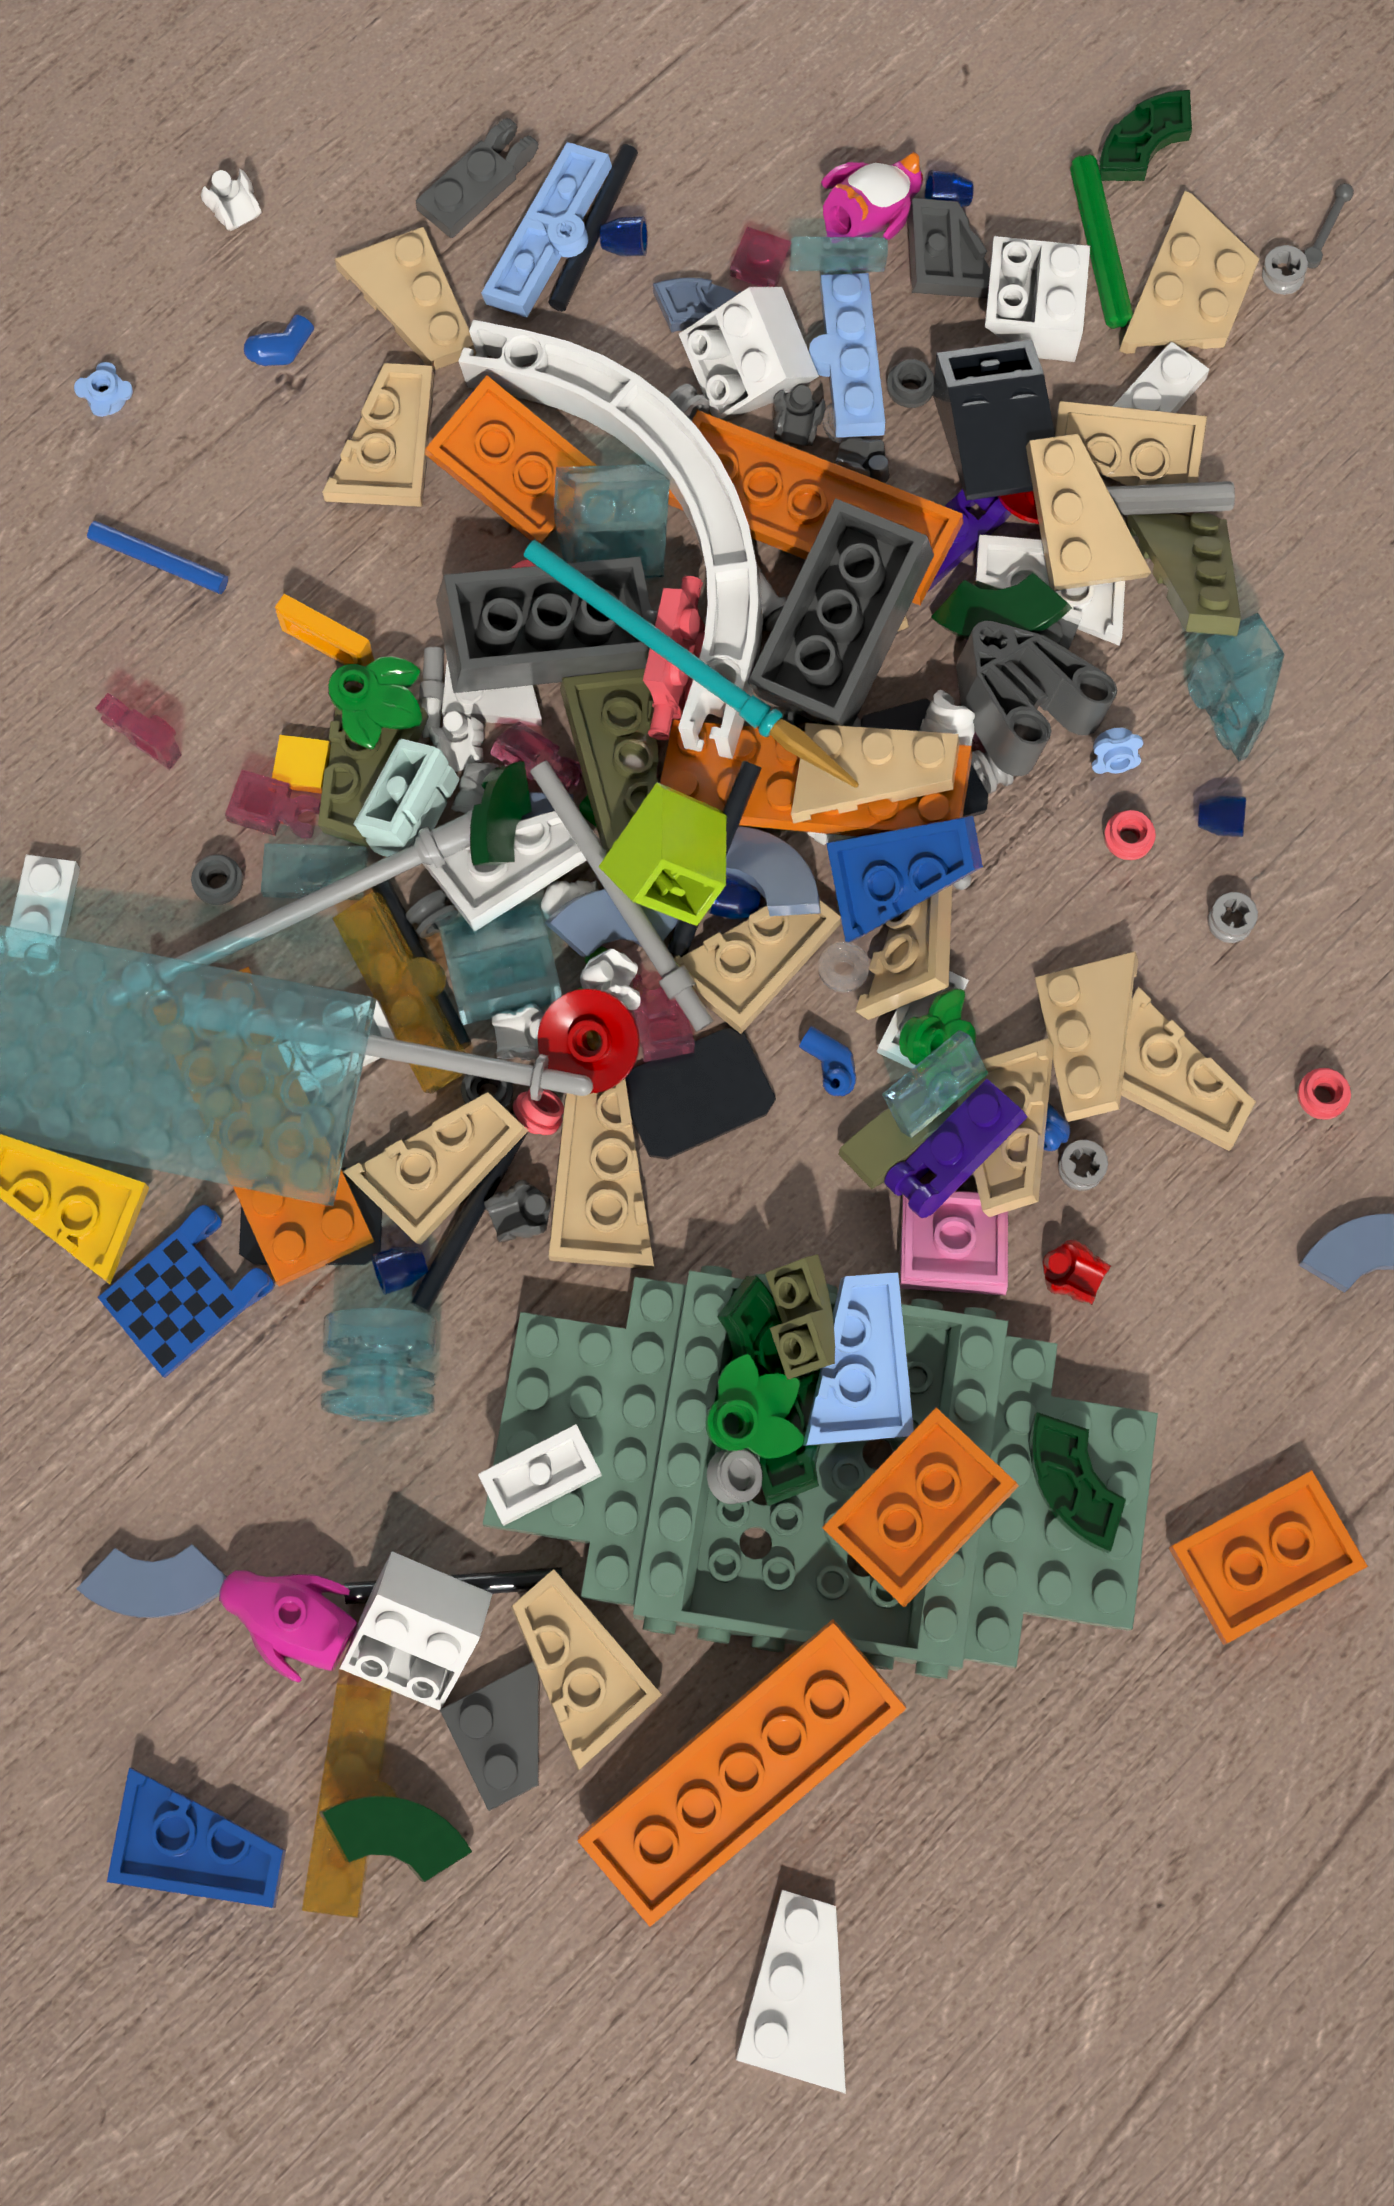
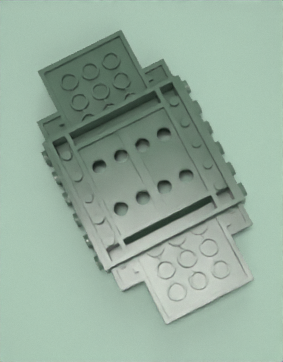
M702 1266L701 1272L689 1270L687 1285L635 1277L626 1329L520 1312L493 1466L577 1424L602 1476L505 1526L501 1523L489 1496H487L483 1526L590 1544L581 1598L633 1606L634 1619L644 1620L643 1630L675 1635L676 1626L698 1629L697 1639L725 1644L730 1643L731 1635L752 1638V1648L772 1652H784L785 1643L803 1645L828 1622L834 1619L876 1669L893 1670L894 1661L916 1664L915 1674L939 1679H948L949 1670L958 1671L962 1669L964 1660L1016 1668L1023 1614L1126 1631L1133 1629L1158 1413L1051 1396L1057 1343L1007 1336L1008 1321L996 1319V1312L992 1310L968 1307L964 1309V1314L943 1311L942 1303L927 1299H913L911 1305L901 1304L914 1430L935 1408L939 1409L1019 1485L920 1592L903 1607L871 1575L861 1577L852 1573L847 1565L848 1553L822 1528L877 1470L869 1467L862 1456L863 1447L870 1440L821 1444L816 1462L819 1486L769 1506L758 1505L752 1500L737 1504H726L718 1500L709 1488L707 1482L709 1462L716 1453L723 1449L716 1446L709 1438L705 1424L706 1416L712 1404L718 1400V1378L725 1366L732 1361L733 1357L728 1333L717 1316L744 1279L732 1277L733 1272L731 1270L718 1266ZM755 1274L754 1276H758L772 1295L766 1274ZM827 1284L833 1314L838 1288ZM812 1372L797 1376L795 1378H798V1380L801 1381L803 1378H805ZM1037 1412L1089 1429L1087 1451L1094 1472L1108 1489L1126 1498L1111 1552L1106 1553L1098 1550L1069 1532L1058 1521L1044 1501L1036 1484L1030 1458L1031 1427L1034 1415ZM727 1414L724 1418V1427L731 1434H735L738 1431L739 1421L733 1414ZM907 1437L882 1440L888 1442L894 1452ZM753 1453L760 1462V1456ZM760 1528L770 1536L772 1546L770 1552L765 1557L751 1559L741 1551L740 1538L748 1529Z

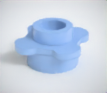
M109 362L98 364L95 372L87 378H79L74 384L76 395L80 398H85L92 413L100 417L111 415L121 410L126 400H129L133 394L130 382L122 381L116 374L115 366ZM102 386L108 387L106 391H99Z
M1112 728L1102 732L1094 741L1093 749L1097 757L1091 764L1093 771L1098 774L1106 772L1117 774L1137 767L1141 763L1138 749L1143 746L1142 737L1132 734L1126 728Z

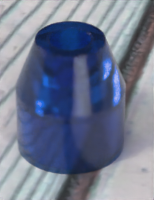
M930 170L926 179L924 199L957 201L962 208L969 206L973 199V181L956 172Z
M619 217L601 225L600 244L602 250L621 257L646 256L648 231L645 217Z
M1220 795L1201 801L1199 804L1198 827L1217 836L1243 837L1246 797Z
M726 876V886L709 908L708 914L733 920L749 918V915L758 910L761 893L741 879Z
M397 1246L371 1255L373 1269L384 1295L410 1287L428 1272L426 1260L420 1247Z

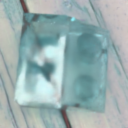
M649 464L556 467L554 520L563 560L567 563L641 557L645 578L664 577L670 480Z
M1258 612L1240 621L1237 636L1215 634L1205 639L1187 680L1189 694L1198 708H1205L1214 722V731L1218 741L1226 750L1231 749L1239 762L1248 758L1268 720L1284 658V652Z
M539 904L507 911L475 932L466 921L439 927L454 995L463 1025L491 1019V1016L507 1010L517 1011V1009L529 1003L536 1004L538 1007L550 1005L562 996Z

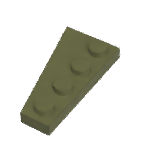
M1165 513L1128 515L1126 525L1131 535L1139 538L1138 548L1144 559L1150 558L1153 562L1152 574L1157 583H1163L1167 586L1166 598L1185 631L1237 636L1241 615L1227 519H1220L1209 513H1195L1192 516Z
M645 668L562 678L560 692L600 842L606 853L610 851L613 843L619 838L641 806L642 801L657 783L658 745L657 739L650 737L648 734L654 708L652 706L653 698L651 692L643 682Z

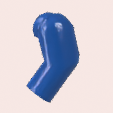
M811 1026L803 1037L799 1048L821 1061L823 1087L828 1094L832 1096H845L854 1089L857 1080L851 1050L819 1029Z

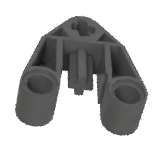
M983 621L973 628L956 665L961 706H965L975 714L973 719L974 730L998 769L1011 776L1029 774L1050 739L1051 726L1048 720L1037 710L1039 706L1044 711L1047 710L1068 731L1077 735H1090L1099 728L1117 695L1116 683L1109 675L1044 635L994 621Z

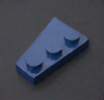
M129 1768L107 1882L275 1908L286 1850L147 1775Z

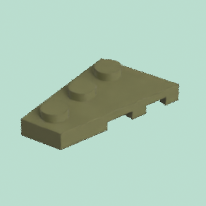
M349 684L344 686L350 693H358L362 690V688ZM336 707L334 721L330 723L329 739L331 741L329 766L324 771L318 826L323 833L367 848L369 847L365 840L366 837L361 835L354 822L398 740L405 739L418 742L429 717L425 708L420 707L422 714V724L420 726L407 729L382 728L378 744L372 750L355 743L346 735L342 726V711Z

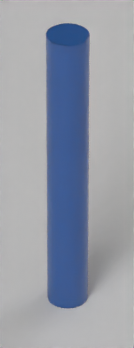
M93 521L89 526L87 538L218 594H222L226 589L228 576L98 521Z

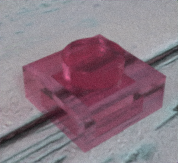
M747 227L731 263L730 276L760 287H777L791 253L792 241Z

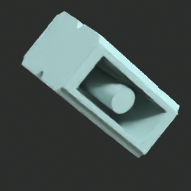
M405 739L398 740L354 822L362 836L366 837V842L375 853L385 857L393 855L414 845L416 837L420 836L419 830L427 826L430 830H433L447 805V798L451 797L460 780L454 769L448 765L449 762L440 749Z

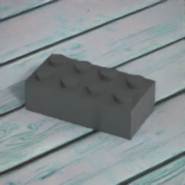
M835 498L748 680L749 685L758 698L818 724L853 726L934 557L928 537Z
M641 557L568 563L641 617H643L646 611L651 610ZM538 566L443 575L436 603L453 693L559 683L562 681V678L646 668L650 650L648 646Z

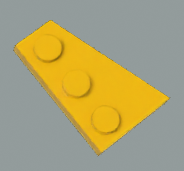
M0 1134V1199L110 1285L148 1193V1185L118 1173Z

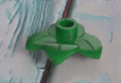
M392 656L380 657L366 667L359 664H347L338 668L330 677L328 693L334 706L342 711V726L346 735L355 743L373 750L378 744L382 728L407 729L420 726L422 724L421 710L416 698L408 689L419 678L420 669L412 662ZM350 681H357L363 686V689L358 693H350L344 686Z
M951 988L937 995L928 1014L921 1017H912L905 1023L899 1038L900 1052L903 1056L908 1057L913 1065L918 1066L919 1081L928 1089L936 1090L942 1088L947 1080L949 1065H958L967 1060L975 1047V1028L970 1022L961 1020L965 1000V991L962 989Z
M749 1354L734 1359L725 1366L718 1378V1400L712 1404L706 1416L705 1424L709 1438L716 1446L723 1450L738 1451L748 1448L764 1459H775L796 1451L803 1445L804 1436L796 1426L784 1418L789 1414L796 1400L800 1381L795 1377L787 1380L786 1375L778 1373L759 1377L757 1367ZM727 1414H733L739 1421V1429L735 1434L729 1433L724 1427V1418Z

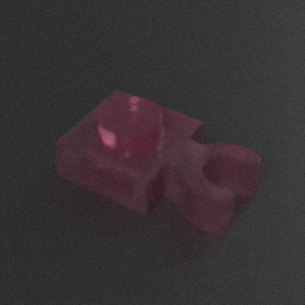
M109 693L95 707L96 711L103 715L100 718L102 722L128 737L132 745L168 770L182 756L174 739L176 735L175 730L157 715L152 714L148 719L134 708L131 711L120 700Z
M520 721L496 738L490 752L492 756L504 764L524 761L526 775L530 780L534 779L530 771L541 762L547 760L567 792H569L571 785H579L583 776L579 762L558 755L560 749L558 745Z
M242 769L225 816L230 823L276 836L279 825L282 823L288 825L291 832L296 836L312 838L314 834L312 826L299 822L298 817L306 811L319 814L321 803L318 799L309 795H301L291 799L292 789L289 783Z
M636 975L633 979V989L640 992L641 1006L637 1010H633V1017L638 1026L643 1061L648 1062L694 1053L695 1042L690 1023L677 1001H669L662 987L656 990L645 988L641 975Z

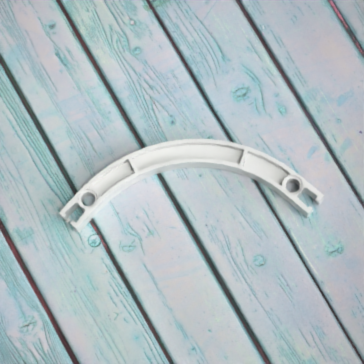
M473 320L469 333L476 350V355L473 356V349L464 347L458 361L468 388L475 389L485 376L488 375L513 397L552 406L585 419L624 443L663 479L681 504L696 533L704 556L708 606L705 636L699 659L752 696L753 689L749 685L748 680L760 657L763 630L761 584L749 524L738 493L720 458L696 425L668 397L636 373L606 356L566 340L532 331ZM487 355H488V356L495 357V358H498V359L487 358ZM533 363L531 366L522 367L525 364ZM693 680L678 726L684 748L702 751L705 742L699 739L698 735L706 716L713 714L722 717L723 721L721 728H711L709 738L715 739L719 756L733 759L745 720L739 716V712Z

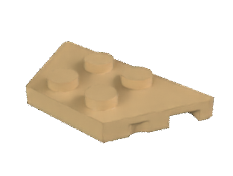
M1184 191L1123 338L1120 352L1126 354L1135 353L1136 348L1142 346L1163 345L1165 349L1171 341L1183 350L1190 346H1196L1201 349L1224 348L1259 258L1192 193Z

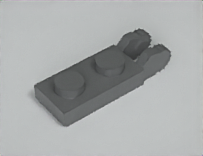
M503 118L501 122L499 121L498 125H495L489 131L484 142L482 140L479 141L415 200L417 211L448 237H455L516 180V175L537 153L539 149L538 142L529 135L527 137L524 136L523 139H520V142H517L510 149L506 159L501 157L499 153L513 140L518 128L517 124L511 119Z

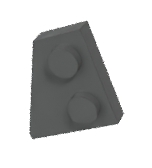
M912 198L908 216L912 293L988 298L990 267L984 259L987 250L979 236L970 229L969 219L959 202Z
M534 1662L440 1709L488 1811L539 1786V1674Z

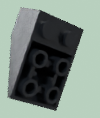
M1032 339L938 352L936 354L933 398L966 501L1033 491L1026 445L1030 440L1055 437L1045 376Z

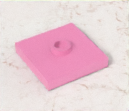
M956 1190L932 1215L927 1218H920L909 1208V1200L902 1195L900 1289L1006 1295L1008 1288V1212L988 1217L982 1211L978 1192Z

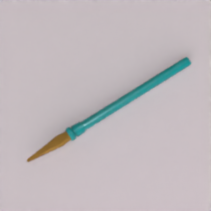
M533 540L524 552L525 558L739 712V716L755 729L759 727L758 732L764 737L771 735L782 747L792 754L855 788L858 787V782L800 728L783 720V714L780 710H770L771 706L754 695L750 696L538 541Z

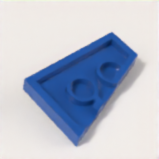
M973 816L826 843L846 944L861 938L983 867Z

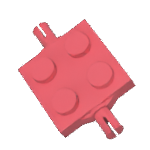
M684 576L681 589L663 588L655 627L699 658L705 636V624L699 616V609L697 607L703 582L698 577ZM650 648L643 682L651 692L653 698L652 706L654 708L648 734L657 740H668L673 720H681L693 679Z

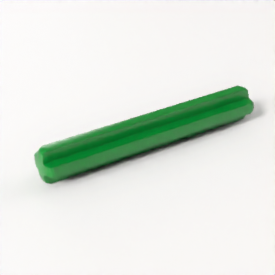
M1091 154L1077 156L1072 160L1070 171L1087 244L1090 246V257L1105 322L1111 329L1126 327L1130 324L1133 312L1097 159Z

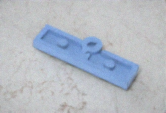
M566 143L481 292L486 305L527 318L560 258L577 256L583 252L589 240L582 219L612 168L608 154L573 143Z
M869 274L821 275L820 292L825 334L819 335L812 340L809 354L818 375L830 377L835 438L884 435L885 414Z

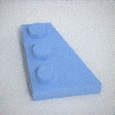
M898 1272L845 1276L840 1280L833 1311L835 1364L820 1368L803 1446L908 1437L914 1431Z

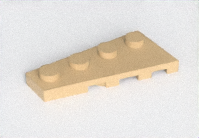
M625 1079L615 1087L603 1092L591 1093L586 1096L566 1093L549 1248L550 1261L654 1270Z

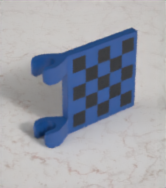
M201 1205L193 1211L173 1234L97 1297L164 1378L246 1308L271 1292L275 1286L274 1281L266 1272L260 1268H253L232 1290L194 1246L216 1232L223 1223L219 1215L206 1205Z

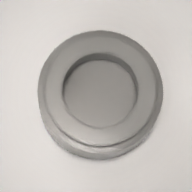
M747 1449L738 1451L722 1450L716 1453L710 1460L707 1468V1482L711 1492L718 1500L726 1504H737L752 1500L759 1493L762 1486L761 1464L757 1457Z

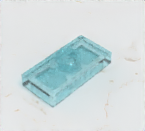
M875 237L791 238L789 271H824V275L852 274V271L884 272L888 256V239Z
M264 843L261 893L263 897L300 899L367 867V848L362 846ZM365 891L346 900L365 901Z
M958 1030L887 1089L882 1096L900 1131L913 1138L987 1076L988 1072L971 1036Z

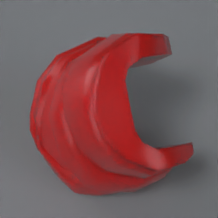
M1067 1240L1044 1256L1045 1284L1051 1293L1068 1295L1072 1300L1082 1303L1087 1302L1093 1305L1097 1290L1111 1265L1100 1257L1094 1256L1091 1249L1085 1244L1083 1245L1077 1240Z

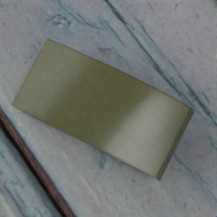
M922 1087L895 1103L865 1125L840 1148L838 1155L873 1189L884 1183L889 1170L897 1163L906 1161L951 1113L925 1087Z
M818 1254L766 1272L765 1274L782 1324L771 1327L770 1330L787 1380L835 1364L833 1314Z

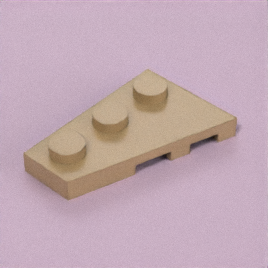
M1136 952L1035 977L1047 1036L1054 1045L1053 1063L1064 1114L1068 1122L1119 1110L1127 1053L1125 1044L1128 1021L1131 1020L1133 1006V982L1138 968Z

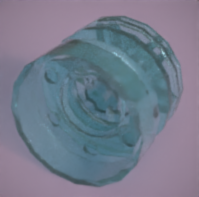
M387 1308L341 1310L324 1316L323 1353L326 1356L347 1361V1365L322 1372V1382L324 1385L340 1389L326 1391L321 1394V1409L331 1414L349 1416L351 1419L370 1422L400 1421L406 1417L423 1416L435 1412L434 1395L417 1390L434 1386L436 1377L432 1372L412 1367V1363L436 1356V1318L426 1313Z

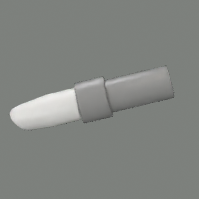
M427 647L424 649L423 682L420 683L419 701L429 717L422 732L423 739L429 737L430 726L440 728L441 705L443 704L444 684L442 683L444 650L439 647Z

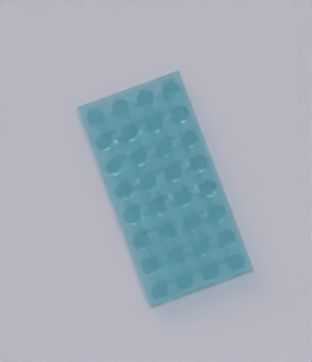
M0 925V1134L32 1145L334 1206L377 999Z

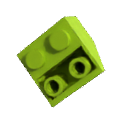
M657 782L598 867L632 902L697 926L726 886L727 815L720 809Z

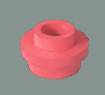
M1134 810L1121 811L1112 816L1104 831V840L1109 851L1124 860H1136L1144 857L1151 850L1156 836L1151 820L1143 813ZM1131 831L1137 836L1138 841L1127 843L1123 841L1120 833Z
M1317 1068L1303 1077L1298 1086L1297 1095L1301 1107L1307 1114L1317 1119L1328 1120L1339 1116L1347 1108L1351 1098V1090L1347 1080L1339 1072L1330 1068ZM1320 1087L1327 1089L1331 1094V1101L1327 1103L1319 1101L1315 1096V1089Z
M529 1089L526 1092L520 1093L515 1099L513 1111L517 1120L529 1130L528 1132L552 1135L562 1124L564 1106L559 1097L547 1089H544L540 1101L531 1100Z

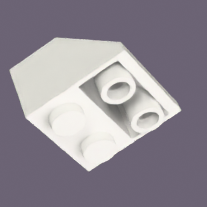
M994 236L985 327L1007 343L1032 339L1040 359L1075 362L1083 334L1090 246Z
M748 287L679 333L703 395L709 400V409L712 416L725 421L773 403L775 394L781 390H784L785 395L792 392L797 386L806 385L819 377L782 287Z
M391 1552L372 1589L339 1669L440 1710L480 1639L492 1593L395 1552Z

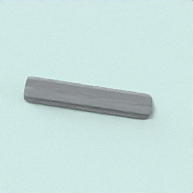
M1230 481L1106 487L1121 515L1230 511L1235 505L1234 483Z

